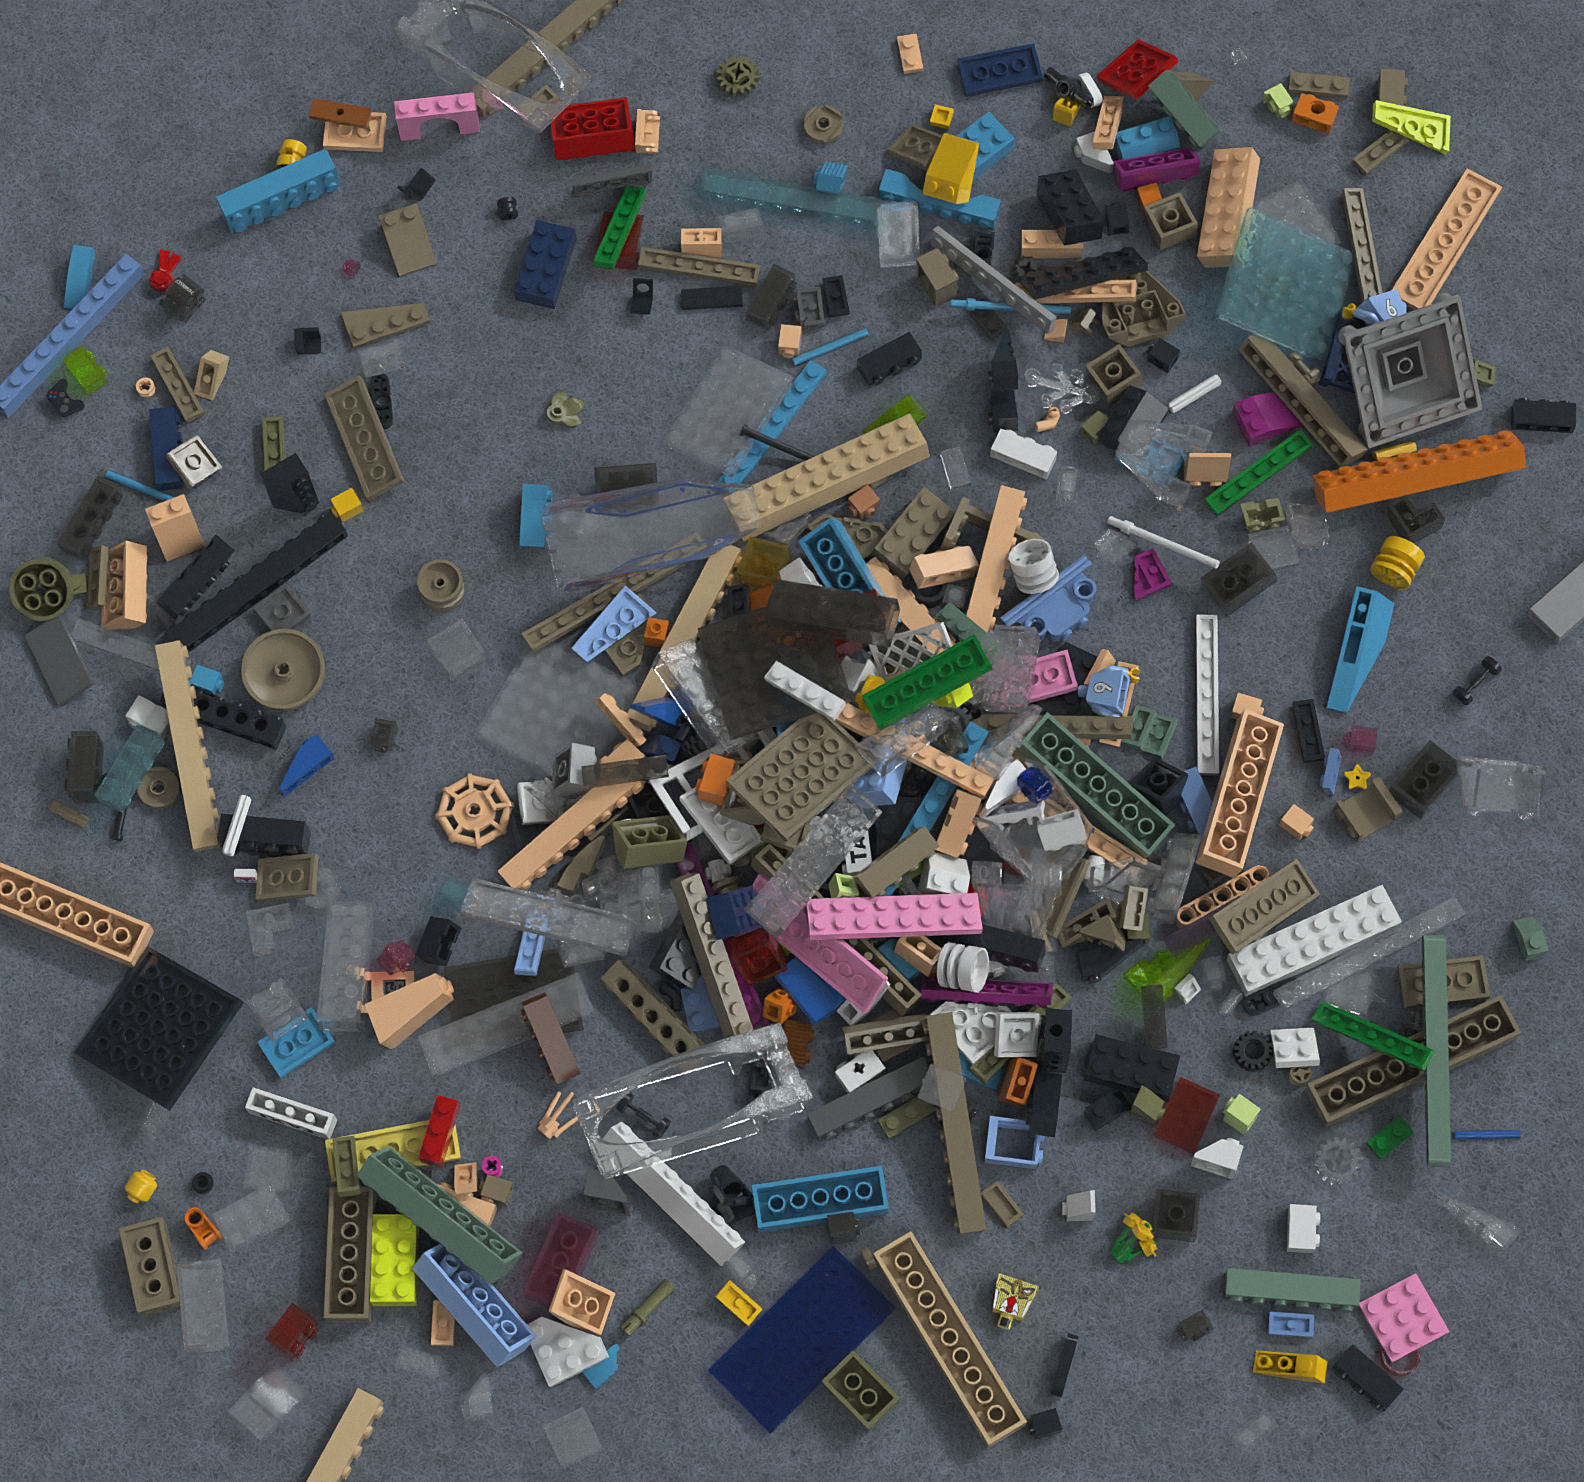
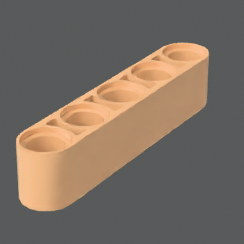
M1260 865L1254 866L1186 904L1177 912L1175 918L1176 925L1182 930H1188L1207 920L1262 882L1255 880L1253 875L1260 874L1264 880L1269 877L1268 870ZM1241 884L1246 890L1238 891L1235 885ZM1223 894L1228 900L1222 902L1216 896ZM1202 904L1208 906L1209 911L1203 912L1198 908V906ZM1188 915L1191 921L1184 922L1180 919V916Z

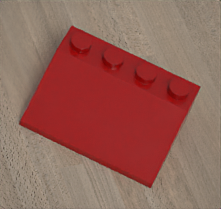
M627 97L549 107L556 160H569L579 157L587 158L594 155H608L609 153L617 152L625 153L635 150Z

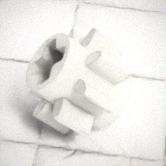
M723 859L713 860L708 863L709 867L705 868L707 880L712 879V884H716L732 874L730 865L724 864Z

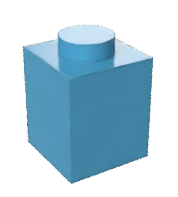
M200 665L196 666L192 675L193 678L190 680V686H194V688L200 689L210 696L221 692L224 686L221 673Z

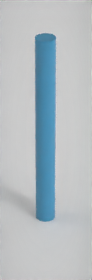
M865 328L794 357L792 362L794 366L869 336L868 331Z
M108 470L105 477L161 501L175 498Z

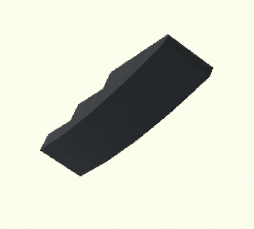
M757 1025L746 1115L768 1117L779 1028Z

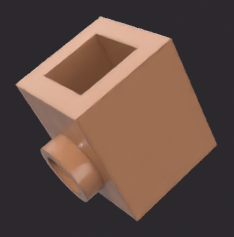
M868 484L848 498L847 508L853 517L857 516L860 520L865 517L867 519L872 517L876 513V509L880 507V498Z

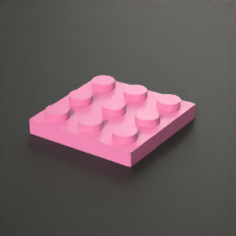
M1416 1273L1359 1303L1360 1310L1390 1363L1450 1332Z

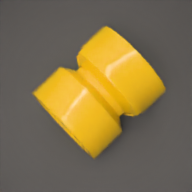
M283 140L276 163V170L305 158L306 145L297 140Z

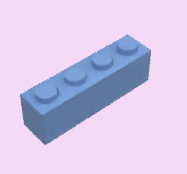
M1197 767L1184 771L1188 773V779L1178 806L1181 813L1186 814L1188 818L1186 824L1190 833L1194 832L1196 836L1195 845L1199 851L1212 807V801Z

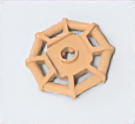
M468 773V776L442 789L443 795L438 812L435 814V819L439 820L451 843L457 842L481 849L483 845L507 833L506 828L510 818L509 814L514 808V803L510 801L502 788L501 781ZM474 784L489 788L486 791H479L474 788ZM469 785V789H468V790L462 792V793L459 794V795H457V794L455 793V792H457L458 790H460V789L464 788L465 786ZM494 791L502 803L495 804L491 797ZM451 797L455 800L454 808L447 811ZM470 807H479L480 810L478 811V814H470ZM497 810H503L500 823L498 824L494 821ZM448 817H454L458 826L455 830L448 821ZM489 826L495 828L493 831L480 837V831ZM462 830L475 832L476 838L460 835Z

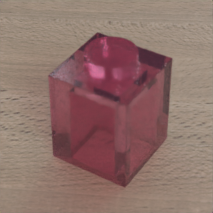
M1352 725L1350 732H1346L1345 744H1349L1348 751L1374 754L1378 728Z

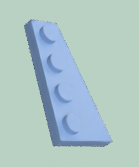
M624 586L571 647V650L585 662H588L642 624L648 617H652L656 612L627 586Z

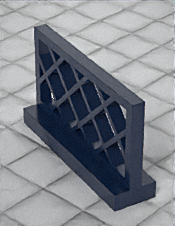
M1342 306L1336 316L1319 385L1325 387L1330 385L1355 393L1352 378L1347 371L1350 367L1349 365L1344 366L1341 361V356L1347 354L1345 346L1339 342L1338 334L1343 327L1350 325V319L1342 316L1343 308L1345 307ZM1355 317L1352 318L1361 325L1358 329L1366 327L1365 321ZM1343 372L1348 381L1344 383L1336 381V374Z

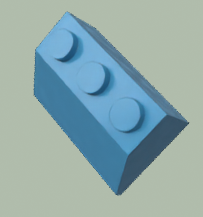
M1169 116L1117 132L1114 148L1119 160L1180 149V143L1173 120Z

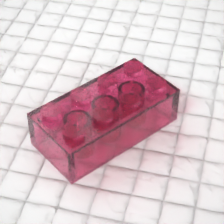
M558 1212L522 1291L524 1298L550 1308L563 1269L581 1277L600 1235L598 1228Z

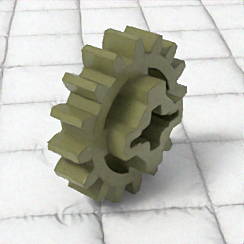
M733 55L731 61L726 58L725 64H719L720 70H717V83L720 84L721 90L726 89V95L732 92L734 97L737 96V93L744 97V92L751 94V88H757L759 69L756 68L755 62L750 64L749 57L743 60V55H740L739 59H736Z

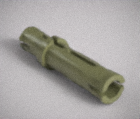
M667 1279L638 1309L635 1308L632 1311L633 1314L620 1326V1329L627 1333L629 1337L642 1323L645 1324L648 1321L647 1318L675 1290V1287L668 1283Z

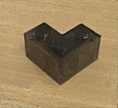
M1406 495L1388 504L1385 512L1398 535L1412 543L1442 529L1445 518L1435 502L1416 511Z

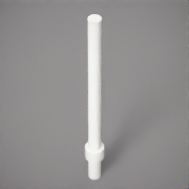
M1112 516L1108 518L1107 523L1121 529V532L1128 535L1130 533L1215 569L1219 566L1220 561L1136 527L1130 521H1122Z

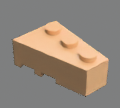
M956 789L936 841L939 847L935 850L956 858L960 854L964 855L968 845L965 842L968 834L972 835L976 824L973 823L974 817L980 814L983 806L980 797Z

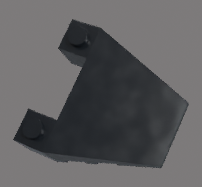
M1009 329L1004 330L991 362V371H988V383H991V412L988 413V424L993 426L994 433H998L1000 429L1018 431V413L1014 390L1018 389V370L1016 358L1012 354L1014 349L1011 347L1012 340Z

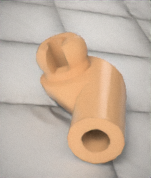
M1051 407L1045 420L1034 423L1036 432L1056 427L1060 418L1058 408Z

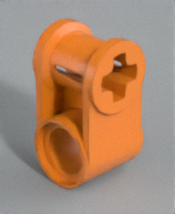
M191 1208L186 1212L185 1222L205 1251L215 1240L223 1238L214 1224L209 1221L199 1208ZM193 1215H201L199 1223L191 1224V1217Z

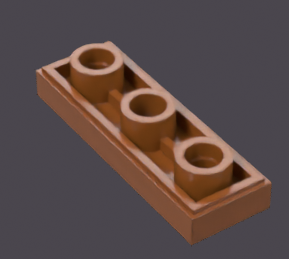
M313 98L309 119L368 129L372 110L367 107Z

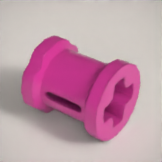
M488 1156L482 1162V1169L486 1176L487 1174L495 1177L501 1176L503 1166L499 1158ZM488 1165H495L497 1169L495 1171L489 1170Z

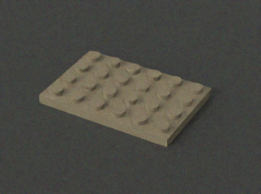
M811 708L726 780V785L787 842L873 768L877 760L840 724Z

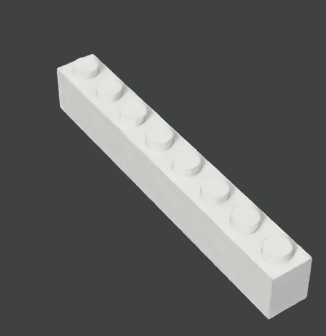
M620 1122L609 1129L598 1146L720 1266L730 1261L745 1243L739 1233L728 1226L724 1219L709 1207L706 1201L702 1200L689 1185L685 1184L678 1177L674 1170L670 1169L662 1161L660 1156L653 1153L647 1147V1144L632 1132L629 1126Z

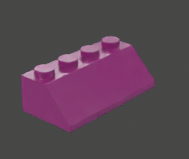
M1190 146L1113 161L1115 182L1119 190L1131 191L1134 187L1161 182L1167 184L1175 179L1188 180L1192 176L1198 175L1200 158Z

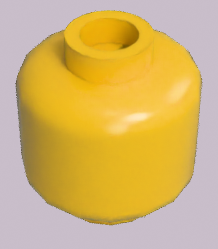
M142 1169L140 1172H133L124 1187L128 1193L127 1198L135 1203H139V1201L147 1202L157 1188L156 1177Z

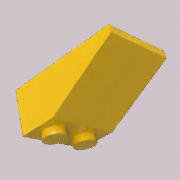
M944 133L926 173L923 194L954 204L969 202L979 143Z

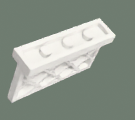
M943 622L868 642L880 675L885 683L911 669L901 665L904 657L914 662L913 667L923 662L919 660L922 653L933 657L939 653L941 648L946 650L953 646ZM939 629L942 636L940 641L930 636L933 630ZM914 635H919L925 639L922 646L912 641ZM899 639L906 643L904 651L894 646L896 640ZM927 641L938 646L935 653L925 648ZM882 644L887 647L886 655L878 652L876 645ZM909 645L919 650L917 658L906 653ZM891 650L901 655L899 662L889 658ZM886 662L896 667L894 673L887 674L885 669Z

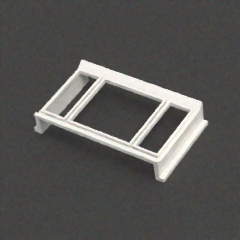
M763 714L755 717L753 727L657 776L652 769L645 773L648 783L653 787L687 841L702 834L703 830L699 825L692 828L688 826L663 785L677 778L684 791H690L692 788L683 775L703 765L704 760L711 753L721 756L735 749L742 760L750 759L741 745L759 737L766 747L777 738Z

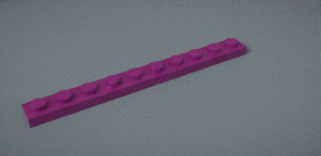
M692 844L686 845L683 861L676 862L681 875L699 873L707 897L714 896ZM731 936L722 940L755 1035L751 1036L755 1043L757 1025L769 1027L771 1025L768 1019L763 1017V1007Z

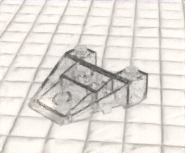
M1129 419L1115 456L1161 504L1181 511L1192 484L1173 477L1182 452L1187 454L1205 453L1213 432L1193 424L1175 425V423L1171 422L1164 424L1150 420Z
M1031 704L988 734L975 757L976 763L974 766L999 781L1013 760L1012 754L1017 747L1020 748L1023 743L1022 738L1027 731H1030L1043 708Z
M972 861L971 883L975 893H978V900L988 926L1042 939L1047 927L1048 916L1054 907V899L1061 887L1062 865L1032 863L1031 885L1001 884V862Z

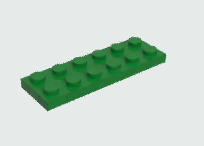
M974 634L862 696L881 731L993 670V667Z

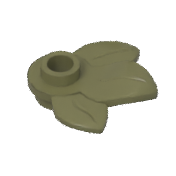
M559 392L552 397L551 406L548 407L546 416L553 424L563 423L568 427L580 425L581 420L577 414L583 409L584 403L577 398L568 399L566 392Z

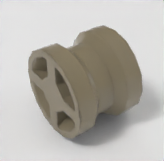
M1309 1066L1291 1067L1289 1072L1290 1082L1297 1087L1305 1086L1311 1078V1068Z

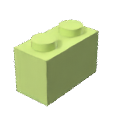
M1239 1094L1236 1099L1231 1097L1223 1111L1225 1114L1223 1121L1245 1135L1257 1119L1261 1109Z

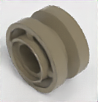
M731 876L718 881L713 885L712 889L715 894H723L744 887L739 886L742 882L739 876Z

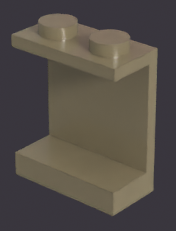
M1380 777L1374 779L1366 790H1362L1344 802L1341 800L1337 801L1334 807L1336 809L1334 810L1336 817L1339 821H1344L1347 826L1346 831L1352 839L1355 837L1357 842L1400 818L1403 812Z

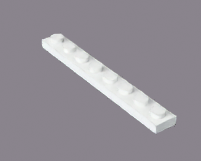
M1196 615L1197 769L1200 776H1218L1217 615Z

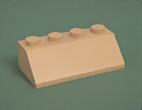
M124 541L108 549L107 599L105 606L101 608V630L134 629L146 623L147 546Z

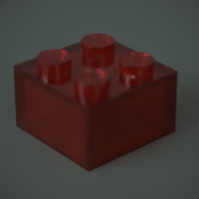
M768 925L729 941L731 959L749 986L788 970L786 953Z
M291 1303L265 1339L273 1348L293 1361L295 1357L298 1359L305 1351L304 1345L308 1339L312 1340L317 1335L319 1324L311 1315L294 1303Z

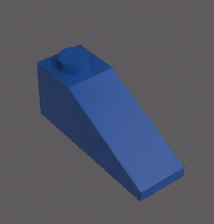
M674 696L673 699L663 697L630 705V709L669 727L679 729L676 720L684 712H689L692 706L685 703L686 699Z
M318 735L307 738L299 748L279 788L284 797L335 759L332 752Z

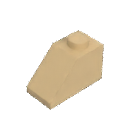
M210 350L201 357L194 394L209 400L214 399L226 374L229 356Z

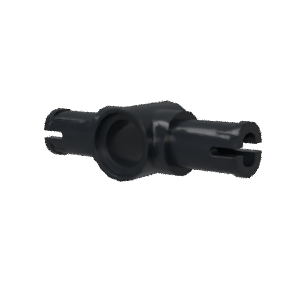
M1049 67L1045 71L1044 77L1055 85L1058 96L1068 97L1072 101L1078 102L1085 109H1089L1092 106L1094 99L1083 92L1081 82L1078 79H1070L1066 75H1061L1053 67Z

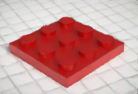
M1137 39L1096 77L1100 83L1134 99H1138L1150 88L1149 85L1164 71L1171 70L1178 63V59L1175 55Z

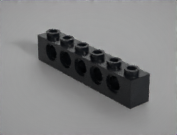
M195 688L196 698L193 699L194 707L198 706L199 709L204 704L209 705L206 710H199L200 719H197V723L277 750L286 729L282 718L276 715H271V717L264 715L262 711L255 708L251 710L246 709L238 702H226L224 698L213 695V697L205 695L204 691ZM163 691L158 705L167 709ZM220 712H228L225 717H218ZM247 718L245 723L238 724L239 719ZM259 725H267L264 730H257Z

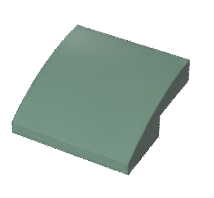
M1136 705L1131 716L1133 717L1132 739H1122L1121 743L1163 759L1178 724L1177 719L1157 714L1156 710Z

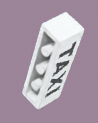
M851 804L839 806L840 815H836L837 828L842 827V831H838L839 844H844V848H840L841 861L846 860V864L842 865L843 874L855 876L868 866L872 859L865 807Z
M252 1088L245 1106L249 1114L324 1139L331 1138L337 1122L335 1115L256 1088Z

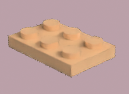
M372 112L368 129L325 122L323 148L327 150L383 152L386 113Z

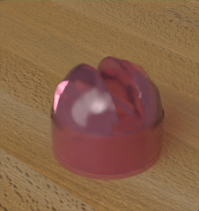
M352 259L347 260L343 264V270L347 275L355 277L360 270V263Z

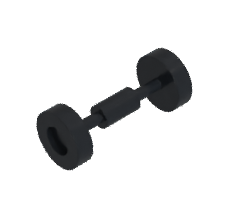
M1486 656L1482 660V665L1486 669L1482 673H1478L1471 680L1470 686L1467 689L1457 686L1453 690V695L1464 705H1469L1473 701L1469 692L1473 688L1476 689L1485 679V675L1488 672L1496 676L1502 671L1500 664L1492 657Z
M628 1091L622 1097L616 1109L623 1113L629 1107L642 1120L655 1125L656 1129L653 1135L658 1139L661 1138L670 1126L671 1121L666 1117L660 1123L652 1119V1115L631 1104L634 1095Z

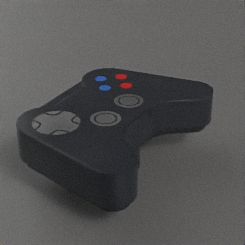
M64 378L60 379L46 394L48 401L61 417L72 415L85 407L82 400H73L66 393L68 383Z

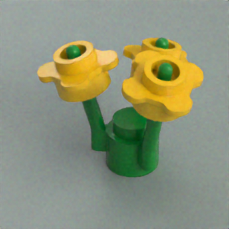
M1131 1212L1128 1215L1124 1213L1123 1215L1126 1217L1122 1222L1127 1226L1120 1237L1113 1243L1114 1247L1110 1250L1112 1255L1120 1263H1123L1125 1260L1130 1262L1134 1257L1143 1252L1147 1257L1152 1254L1156 1257L1157 1255L1154 1251L1158 1248L1156 1246L1157 1242L1153 1241L1154 1236L1151 1234V1225L1147 1221L1142 1220L1139 1214ZM1132 1228L1134 1235L1128 1241H1125L1124 1238ZM1137 1238L1140 1239L1139 1244L1141 1248L1132 1252L1131 1244Z

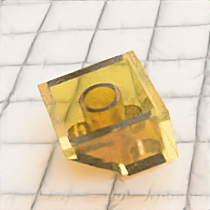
M750 537L736 572L740 583H747L749 586L757 588L777 584L781 580L779 571L791 562L790 548L786 545Z

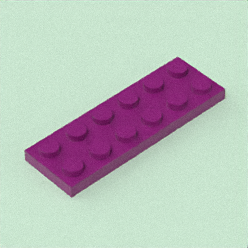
M925 976L921 989V998H926L927 1001L946 999L949 1002L955 1003L965 1000L973 1004L985 1001L991 1002L994 1005L1013 1003L1015 1006L1034 1004L1037 1007H1046L1051 1005L1054 983L986 980L982 990L977 993L961 990L960 987L958 989L942 987L938 983L937 977Z

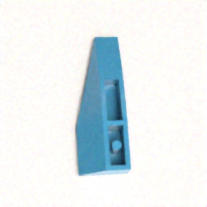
M1356 586L1326 709L1347 714L1386 642L1395 603L1377 591Z

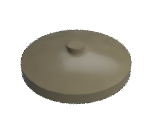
M292 629L272 630L258 637L248 647L241 665L242 680L249 695L263 707L276 711L294 710L310 702L320 691L326 673L325 660L318 645L306 634Z

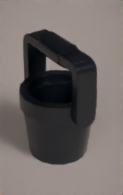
M718 1166L711 1172L710 1180L714 1186L713 1191L724 1206L751 1204L753 1199L752 1193L728 1166Z

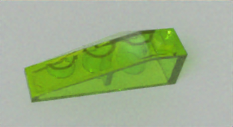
M1195 931L1174 942V948L1164 952L1162 950L1155 953L1156 957L1147 962L1144 959L1137 962L1123 974V977L1145 1001L1160 1006L1175 993L1174 988L1189 973L1210 943L1211 937Z

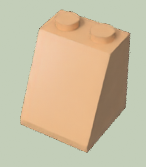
M184 494L145 509L167 562L205 548Z

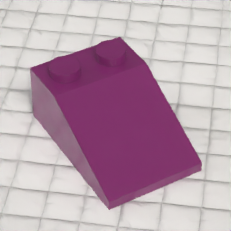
M1275 392L1251 396L1234 403L1232 413L1249 447L1304 426Z

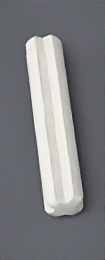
M1218 375L1211 376L1170 401L1167 407L1171 413L1179 411L1220 386L1221 379Z
M239 796L222 849L225 855L233 856L251 803V799L248 796Z

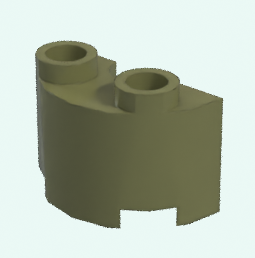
M1279 498L1267 499L1261 503L1247 502L1240 504L1242 517L1249 535L1258 534L1262 530H1268V532L1277 531L1280 529L1279 525L1285 521Z

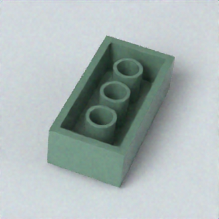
M1164 71L1149 85L1152 89L1150 94L1156 101L1163 102L1164 106L1162 108L1169 116H1174L1177 119L1175 123L1182 131H1187L1190 134L1188 139L1195 147L1205 148L1223 132L1172 71Z

